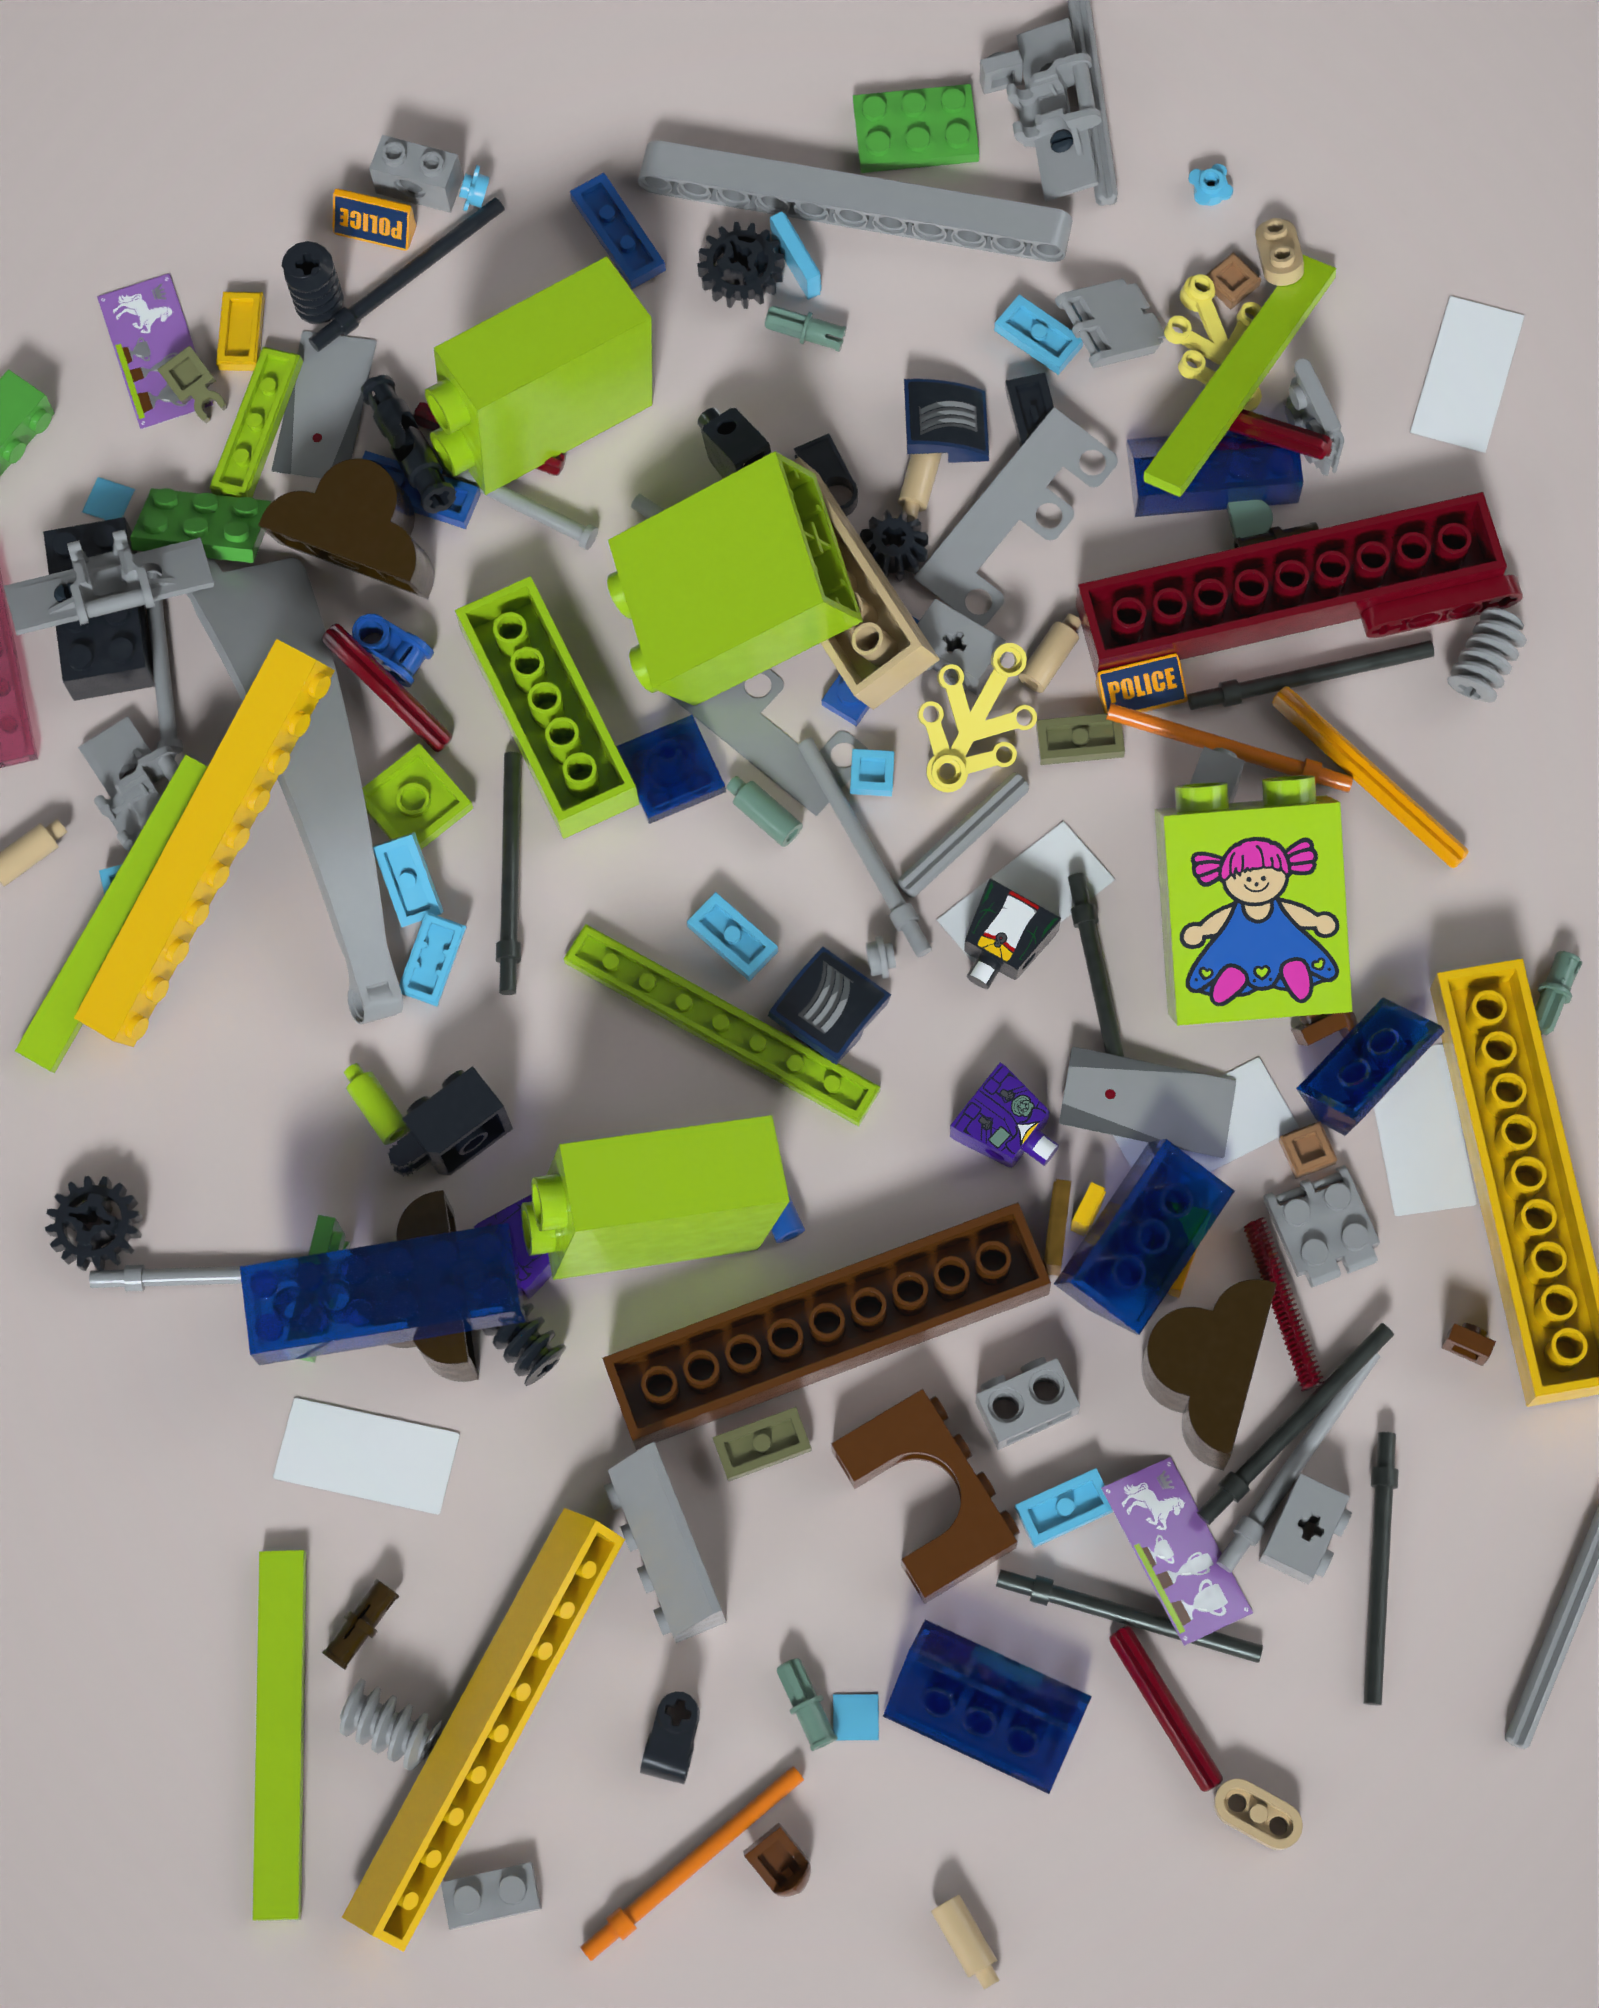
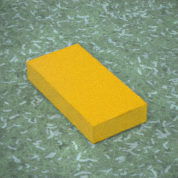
M223 292L216 360L218 370L254 371L261 350L265 306L263 292Z

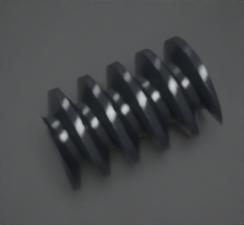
M310 241L300 242L289 248L283 256L281 266L284 269L285 281L296 313L302 320L310 324L329 322L332 320L331 316L342 309L344 301L342 288L331 254L324 246Z
M501 1289L486 1298L473 1312L472 1318L475 1322H484L482 1331L486 1336L495 1335L492 1343L496 1349H505L503 1357L506 1362H516L514 1371L517 1376L528 1375L524 1383L528 1386L545 1376L559 1362V1358L565 1351L566 1346L564 1343L553 1348L549 1346V1343L556 1335L553 1330L540 1335L538 1330L545 1322L542 1316L531 1321L528 1320L527 1317L534 1309L532 1303L522 1307L517 1306V1303L524 1295L521 1289L510 1294L505 1289Z

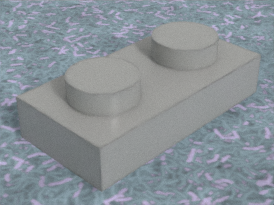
M531 1862L441 1882L448 1925L451 1930L541 1910L534 1867Z

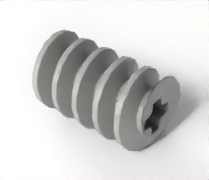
M1488 607L1484 609L1480 616V621L1474 626L1473 635L1467 639L1466 648L1459 654L1458 663L1452 667L1451 676L1447 678L1448 684L1458 693L1471 699L1489 703L1495 702L1497 693L1493 688L1499 689L1503 687L1505 681L1501 675L1510 674L1512 669L1508 661H1516L1519 657V652L1515 647L1521 648L1526 644V637L1519 631L1524 627L1522 621L1515 614L1500 608Z
M361 1678L352 1689L341 1711L340 1733L347 1737L356 1731L357 1743L364 1745L372 1739V1751L379 1754L388 1747L387 1755L389 1760L396 1762L404 1755V1768L409 1771L415 1769L432 1748L442 1722L439 1721L431 1730L427 1729L429 1714L425 1712L415 1722L412 1721L413 1706L410 1704L399 1713L395 1712L397 1697L393 1695L382 1705L379 1703L381 1689L376 1687L368 1696L364 1695L366 1681Z

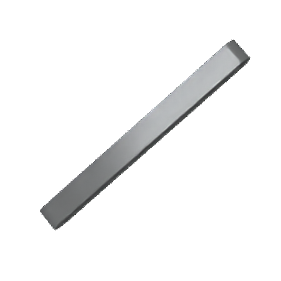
M651 141L647 144L638 179L640 187L654 194L774 215L782 211L787 217L1046 262H1058L1065 258L1073 222L1072 217L1067 212L1051 207L666 141Z

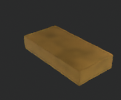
M1056 1179L1053 1183L1044 1256V1267L1048 1275L1060 1276L1072 1182L1069 1180Z

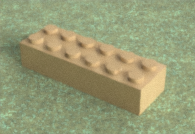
M798 457L794 462L816 474L863 622L823 641L821 645L853 695L874 710L940 659L820 475Z

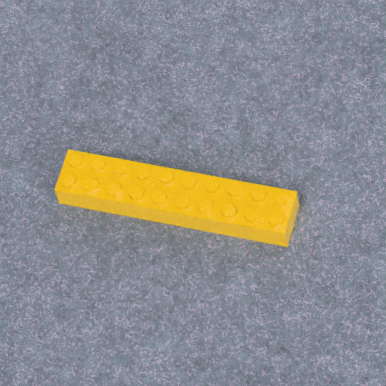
M1523 958L1439 972L1436 974L1430 987L1526 1406L1530 1407L1599 1395V1274Z

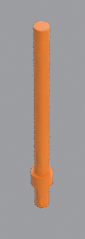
M1113 703L1110 704L1106 719L1202 749L1204 747L1212 750L1214 748H1224L1232 751L1239 759L1291 776H1315V786L1318 783L1349 793L1352 786L1353 776L1323 768L1321 762L1305 758L1304 761H1300Z
M794 1766L788 1769L624 1910L619 1907L606 1918L608 1923L580 1946L589 1960H594L618 1938L626 1939L637 1929L635 1924L802 1783L804 1778Z

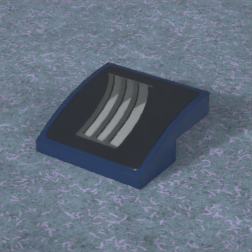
M904 379L907 454L948 453V463L989 461L986 394L984 390L943 380Z
M822 946L785 989L770 1009L768 1017L837 1065L861 1039L864 1029L887 1006L892 994Z

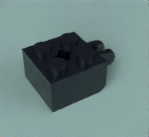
M473 1066L465 1072L463 1070L454 1072L443 1082V1088L430 1098L428 1096L419 1098L407 1109L408 1114L402 1120L409 1133L397 1141V1145H392L393 1147L389 1148L390 1152L387 1153L390 1164L394 1167V1172L399 1173L403 1177L405 1175L409 1176V1174H413V1171H418L430 1162L438 1174L452 1175L513 1129L504 1105Z

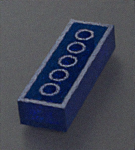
M509 1223L240 1266L250 1355L258 1365L526 1322L515 1240Z

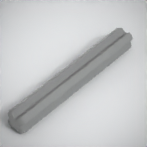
M1016 772L1007 777L899 878L898 885L902 891L911 898L917 896L1028 792L1029 784Z

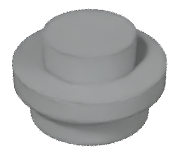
M877 936L875 937L876 941L866 943L868 964L871 976L882 975V979L889 978L888 969L896 968L895 955L892 943L884 944L883 937Z

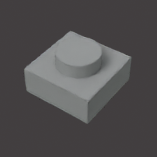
M1019 50L1008 53L997 52L988 58L980 60L979 81L984 94L1006 89V86L1009 84L1022 85L1023 62Z

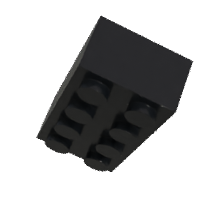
M121 517L43 531L49 575L74 569L67 543L80 541L81 548L87 557L113 552L114 538L112 532L125 530L131 553L136 554L137 551L131 548L130 536L132 530L126 518ZM144 605L89 618V623L82 625L77 620L56 626L62 680L74 701L155 687Z

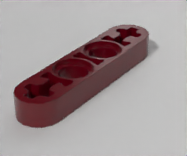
M1503 575L1374 605L1363 611L1360 617L1366 637L1380 638L1480 615L1488 607L1505 609L1520 602L1523 594L1517 576Z

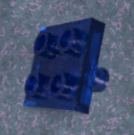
M693 714L616 746L636 786L639 804L648 824L726 792L725 784Z

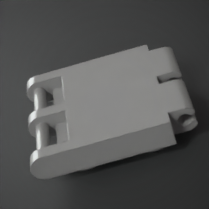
M1124 279L1064 292L1055 298L1057 306L1060 309L1064 308L1074 325L1072 328L1073 334L1076 338L1082 339L1090 353L1089 362L1093 368L1154 354L1161 343L1164 342L1162 338H1166L1164 330L1155 314H1145V309H1149L1150 306L1136 283L1127 285Z
M1299 359L1295 363L1294 372L1296 377L1292 379L1289 387L1290 395L1287 398L1285 414L1289 424L1327 435L1332 439V452L1329 457L1325 456L1322 460L1304 455L1308 463H1314L1323 475L1328 476L1330 466L1333 468V473L1337 471L1344 445V436L1340 430L1341 424L1310 361Z
M1345 1165L1337 1167L1336 1173L1316 1181L1303 1180L1300 1182V1187L1276 1196L1273 1193L1263 1196L1265 1205L1296 1276L1306 1275L1311 1288L1340 1277L1341 1271L1337 1262L1341 1260L1348 1274L1377 1263L1378 1259L1373 1248L1378 1247L1380 1241ZM1330 1185L1328 1188L1324 1190L1315 1192L1316 1189ZM1304 1195L1303 1198L1293 1199V1198H1295V1197ZM1290 1199H1293V1200L1289 1201L1287 1204H1284V1205H1282V1206H1279V1205H1278V1204H1280V1203H1282V1202H1285V1201H1288V1200H1290Z

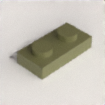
M1107 713L1037 720L1036 732L1040 765L1123 758L1125 747L1122 724L1107 720Z
M796 1407L712 1437L728 1482L812 1451Z

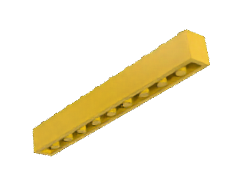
M278 639L275 640L74 1019L114 1042L134 1047L137 1040L146 1033L149 1018L157 1003L165 997L171 976L177 965L186 958L189 951V943L197 928L206 920L209 914V905L217 890L226 883L230 873L229 868L238 851L248 842L250 829L257 815L267 806L270 799V791L278 776L288 767L290 754L299 737L307 731L311 721L310 716L319 699L323 698L328 692L334 669Z
M563 1508L341 1918L403 1952L405 1951L625 1541L623 1537L595 1519Z

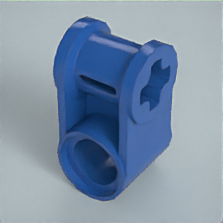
M365 614L360 616L352 627L353 638L405 687L412 686L414 683L413 676L425 659L429 660L434 655L433 649L422 639L412 633L405 632L380 615ZM371 633L382 635L381 640L377 643L367 644L363 642L364 638Z

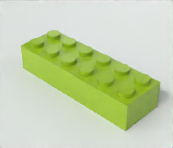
M529 576L456 609L455 613L460 630L562 838L565 839L639 805L636 786L532 577Z

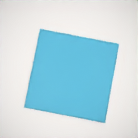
M98 477L82 512L104 520L121 518L135 489Z
M833 1694V1731L838 1737L836 1741L879 1740L878 1694Z

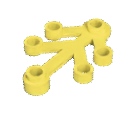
M1198 274L1186 280L1179 297L1181 303L1187 309L1199 313L1209 340L1191 331L1190 321L1179 315L1170 318L1164 329V335L1169 342L1182 344L1191 349L1184 353L1178 363L1180 374L1185 378L1196 379L1207 385L1216 371L1205 366V358L1221 365L1253 320L1248 318L1245 313L1252 314L1255 318L1262 307L1254 302L1243 304L1236 317L1238 323L1228 340L1212 301L1215 296L1213 281L1206 275ZM1173 327L1180 328L1183 333L1176 332ZM1187 361L1193 362L1197 368L1190 367ZM1259 387L1243 409L1253 412L1258 407L1262 398Z
M1005 643L995 648L991 655L993 670L971 711L962 685L964 681L962 669L955 664H947L938 671L937 680L940 686L946 689L958 734L949 748L941 724L944 717L941 705L934 701H927L919 706L917 718L926 727L934 754L928 761L926 776L929 783L936 790L954 792L965 784L970 773L993 766L1008 767L1015 762L1017 751L1008 742H998L988 752L965 756L972 743L976 740L1013 729L1029 730L1037 722V713L1029 705L1016 706L1011 713L986 720L1008 677L1017 676L1026 666L1027 657L1025 651L1019 645ZM1005 652H1010L1015 659L1013 666L1010 668H1004L1000 663V657ZM948 669H954L958 674V680L953 685H948L943 679L944 672ZM928 706L935 707L938 712V716L933 722H927L923 717V711ZM1022 709L1027 710L1031 715L1030 722L1025 726L1020 725L1016 719L1017 713ZM1002 746L1007 747L1011 753L1010 759L1004 763L1000 762L996 757L997 750ZM945 763L951 764L954 768V774L950 779H943L939 773L940 767Z

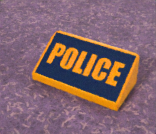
M339 188L334 190L332 222L334 234L403 251L409 249L417 227L410 205Z
M1177 653L1098 672L1096 676V687L1104 714L1108 712L1111 703L1144 713L1188 701Z

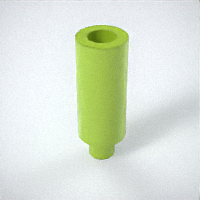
M358 1063L346 1068L344 1074L350 1082L346 1090L383 1144L389 1145L402 1138L408 1132L402 1120L403 1116L373 1072L364 1073Z

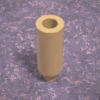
M942 453L911 454L898 503L903 507L902 511L905 510L908 514L907 522L917 519L918 513L927 509Z
M1067 614L1062 623H1053L1026 663L1024 670L1018 675L1020 681L1025 686L1035 692L1043 693L1079 640L1076 631L1082 622L1078 617L1073 614Z
M58 819L47 827L39 823L0 852V883L4 887L59 848L55 841L65 835L67 830Z
M959 1894L933 1909L931 1913L968 1978L976 1975L984 1990L1000 1981L992 1967V1964L997 1959L961 1895Z

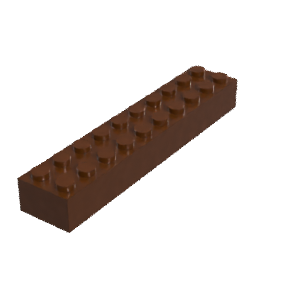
M1017 1202L605 1356L602 1359L635 1449L638 1450L652 1442L657 1443L1047 1296L1050 1293L1051 1281L1020 1205Z

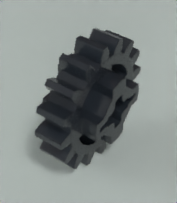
M734 222L733 231L728 232L723 226L719 227V238L716 239L708 235L706 237L707 248H700L698 252L700 263H697L698 276L702 277L703 290L712 289V300L715 302L723 296L726 297L727 307L729 308L734 305L736 300L741 301L744 309H748L750 299H755L760 305L763 304V293L767 292L768 294L775 295V282H783L784 279L782 268L785 267L784 254H781L780 242L778 240L770 242V231L768 229L757 234L755 223H751L747 230H741L739 222ZM723 253V257L718 259V257ZM764 272V274L759 278L758 275Z
M85 1176L84 1187L78 1188L71 1181L68 1183L70 1194L67 1197L58 1193L54 1196L60 1204L59 1208L47 1209L46 1214L55 1220V1223L46 1226L45 1231L50 1236L57 1237L50 1243V1246L56 1252L63 1251L61 1258L68 1265L77 1258V1267L82 1271L87 1270L90 1262H93L98 1271L104 1270L105 1260L108 1259L117 1266L120 1265L121 1261L118 1254L122 1250L130 1254L134 1252V1249L128 1243L130 1238L136 1239L142 1236V1233L133 1226V1224L143 1221L141 1213L132 1210L137 1206V1200L133 1195L125 1197L127 1189L121 1183L112 1188V1182L105 1176L101 1178L98 1185H95L90 1176ZM111 1201L118 1205L122 1220L111 1215L113 1209ZM98 1217L105 1223L93 1225L91 1230L85 1225L88 1222L95 1223ZM67 1227L77 1231L75 1240L78 1243L77 1247L71 1243ZM111 1240H113V1241H112L111 1243H109L107 1246L101 1248V1246H103V1245H105L106 1243H108V1242H110Z

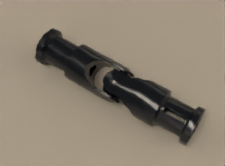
M388 375L371 377L361 387V398L374 411L373 419L381 434L388 439L391 451L410 486L417 489L421 495L422 508L427 513L432 514L448 509L456 500V490L442 476L443 468L426 438L419 430L408 405L404 400L398 398L395 392V382Z

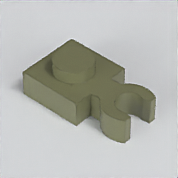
M191 346L185 348L157 369L183 404H186L192 398L195 400V413L205 423L210 421V418L204 411L207 402L215 401L223 411L227 409V404L223 397L215 391L208 390L207 387L216 380Z

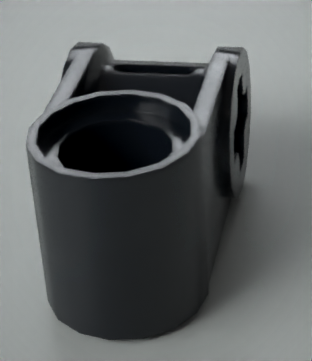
M675 1691L667 1694L661 1700L652 1733L650 1732L646 1743L640 1773L685 1784L695 1744L693 1743L700 1720L698 1704L691 1695ZM679 1701H684L685 1709L691 1713V1717L689 1720L682 1719L679 1726H674L673 1718L667 1714L668 1707L676 1708Z

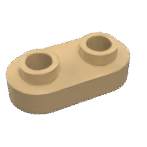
M1273 218L1260 224L1256 229L1255 237L1265 279L1277 286L1291 285L1300 280L1304 274V261L1295 226L1290 221L1280 218Z
M1228 1780L1219 1787L1215 1794L1214 1809L1219 1819L1270 1849H1287L1295 1844L1302 1834V1818L1292 1805L1247 1780ZM1238 1795L1243 1798L1245 1802L1243 1811L1234 1812L1230 1809L1228 1800L1231 1796ZM1280 1818L1285 1822L1286 1831L1284 1834L1276 1835L1272 1833L1269 1827L1271 1819Z

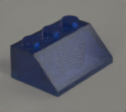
M1382 997L1296 1089L1318 1122L1320 1121L1327 1127L1346 1136L1445 1031L1441 1025Z

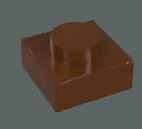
M1454 1323L1445 1338L1442 1349L1483 1366L1490 1358L1496 1341L1487 1338L1488 1333L1476 1325L1463 1323L1460 1326Z

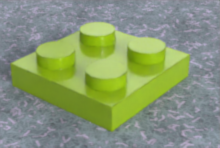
M420 743L362 788L367 814L387 837L392 840L415 832L421 850L474 809L472 802Z

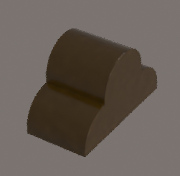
M355 458L339 462L323 475L315 493L293 491L283 494L266 508L258 526L280 545L428 599L434 583V571L429 556L411 537L415 522V512L411 500L390 474L373 461Z
M444 1190L434 1191L418 1197L404 1210L397 1226V1242L379 1245L368 1251L358 1261L350 1278V1297L355 1310L370 1332L379 1341L396 1348L417 1347L429 1367L438 1375L448 1380L458 1382L479 1380L454 1210Z
M1260 1279L1244 1280L1224 1291L1217 1300L1213 1311L1199 1307H1184L1171 1311L1156 1323L1148 1339L1142 1359L1144 1384L1150 1395L1159 1404L1170 1410L1183 1413L1182 1433L1185 1443L1198 1460L1210 1467L1224 1471L1231 1457L1277 1283Z

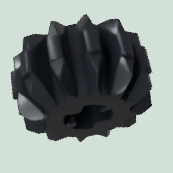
M886 510L883 521L871 517L869 520L870 529H862L860 538L886 578H888L890 573H895L896 578L901 582L904 579V570L916 575L919 571L918 562H925L927 560L928 550L925 547L928 545V534L920 532L921 522L919 518L907 522L908 514L905 510L899 514L898 518H892V514Z

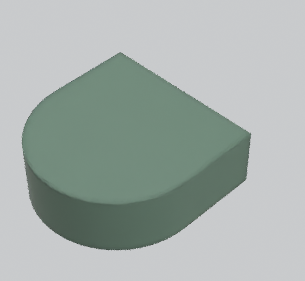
M1254 498L1228 502L1227 512L1233 538L1268 533L1269 528L1272 527L1273 513L1265 502Z

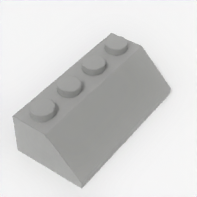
M655 1442L647 1444L608 1469L607 1471L612 1482L604 1485L613 1510L622 1507L628 1524L620 1528L630 1552L639 1549L645 1564L637 1568L646 1593L655 1590L661 1607L653 1611L663 1635L671 1632L675 1642L678 1643L724 1624L726 1620Z

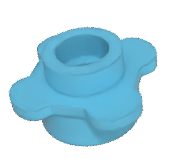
M1214 164L1211 169L1202 171L1194 169L1190 172L1188 181L1194 185V199L1198 204L1213 206L1219 204L1222 200L1231 198L1233 187L1227 182V169L1225 166ZM1213 182L1214 186H1208L1207 183Z
M476 165L473 175L465 173L459 197L466 199L463 207L464 211L468 210L469 204L481 208L490 177L479 174V165Z

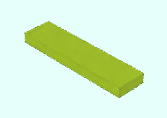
M267 347L262 348L209 489L212 494L239 498L253 497L303 365L300 355Z

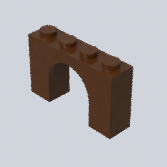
M921 1389L831 1443V1449L854 1489L889 1468L911 1460L933 1463L942 1468L953 1479L957 1486L961 1503L955 1521L943 1534L901 1559L903 1570L923 1603L926 1604L1016 1549L1018 1541L1014 1536L1019 1534L1020 1531L1007 1510L1000 1513L991 1499V1497L996 1495V1492L984 1472L981 1471L976 1475L967 1459L972 1457V1453L962 1436L958 1433L952 1437L944 1424V1421L949 1419L939 1399L936 1396L929 1399L925 1391Z

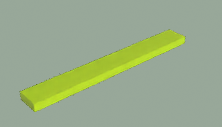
M1303 255L1304 274L1301 279L1291 285L1277 286L1144 471V482L1178 497L1182 496L1336 278L1337 268Z
M185 754L15 1052L50 1072H56L83 1025L74 1017L208 766Z
M587 924L584 925L564 957V963L858 1127L880 1092V1086L840 1064L835 1065L810 1047Z
M305 1550L259 1551L253 1921L301 1920L306 1616Z

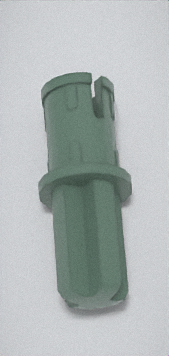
M777 306L769 308L765 319V327L769 330L798 338L801 344L808 341L834 349L837 352L841 350L844 341L842 338L843 336L845 337L847 330L846 326H839L813 318V313L811 312L803 315Z
M1559 951L1556 953L1546 981L1539 985L1538 992L1541 995L1536 1004L1535 1012L1541 1035H1548L1554 1031L1564 1004L1570 1003L1572 999L1571 987L1581 968L1582 961H1580L1578 956L1570 952Z
M796 1658L781 1664L777 1668V1674L793 1706L789 1711L791 1715H797L809 1741L811 1751L836 1741L838 1737L835 1735L820 1703L824 1700L823 1696H817L802 1661Z

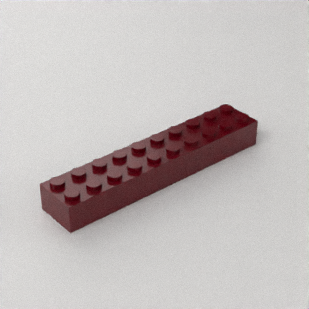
M1480 492L1078 584L1076 608L1079 619L1082 622L1081 626L1095 676H1097L1098 672L1170 654L1177 653L1179 660L1361 619V613L1374 605L1503 576L1507 564L1484 493Z

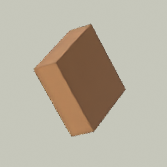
M1234 252L1206 274L1213 281L1215 295L1230 310L1257 289L1261 283V278Z
M1320 1121L1282 1135L1279 1138V1143L1295 1179L1337 1163L1336 1155Z

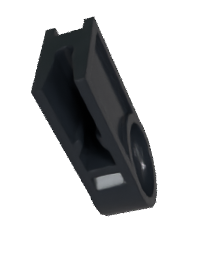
M828 433L794 448L796 453L794 455L795 459L800 457L820 475L827 488L840 485L852 492L851 500L840 507L846 517L853 513L858 503L857 485L852 479L830 434Z

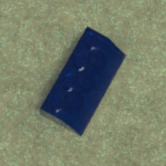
M1227 431L1181 497H1178L1144 482V471L1169 436L1126 440L1135 517L1227 509L1228 502L1262 500L1268 506L1299 503L1304 483L1300 453Z
M1168 1139L1149 1142L1054 1282V1285L1087 1310L1136 1335H1140L1235 1190Z
M925 1619L908 1651L883 1717L1050 1794L1092 1696Z

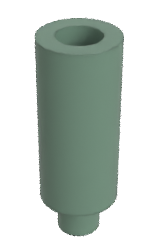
M735 776L727 784L726 789L735 796L733 804L782 847L790 844L801 831L803 824L754 781L746 784L738 776Z

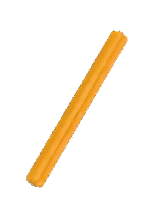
M1285 686L1274 696L1272 705L1348 775L1353 776V779L1449 867L1455 868L1465 860L1469 851L1458 839L1290 687Z

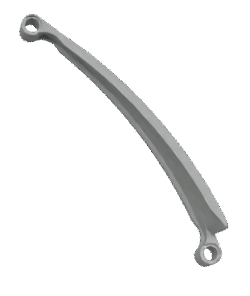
M207 558L215 587L187 593V596L190 598L200 622L231 677L242 702L276 639L335 670L331 677L328 692L323 698L319 699L310 716L311 721L307 731L299 737L290 754L288 767L278 776L277 780L309 857L337 941L346 960L349 973L348 1005L351 1015L360 1025L395 1016L403 1010V997L386 942L380 889L365 799L331 650L322 641L325 628L307 572L300 560L296 558H288L222 572L214 559Z

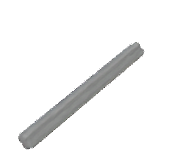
M1069 0L1068 9L1076 54L1086 53L1091 57L1092 67L1089 69L1095 108L1100 110L1102 119L1098 126L1090 128L1099 185L1094 186L1096 203L1100 206L1113 205L1117 202L1118 192L1090 0Z
M1599 1504L1505 1734V1740L1508 1743L1521 1749H1526L1531 1744L1599 1574Z

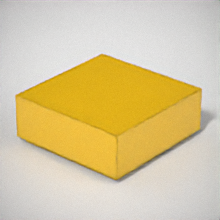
M1093 1182L1090 1183L1072 1219L1071 1231L1083 1237L1088 1235L1104 1203L1106 1195L1104 1187Z

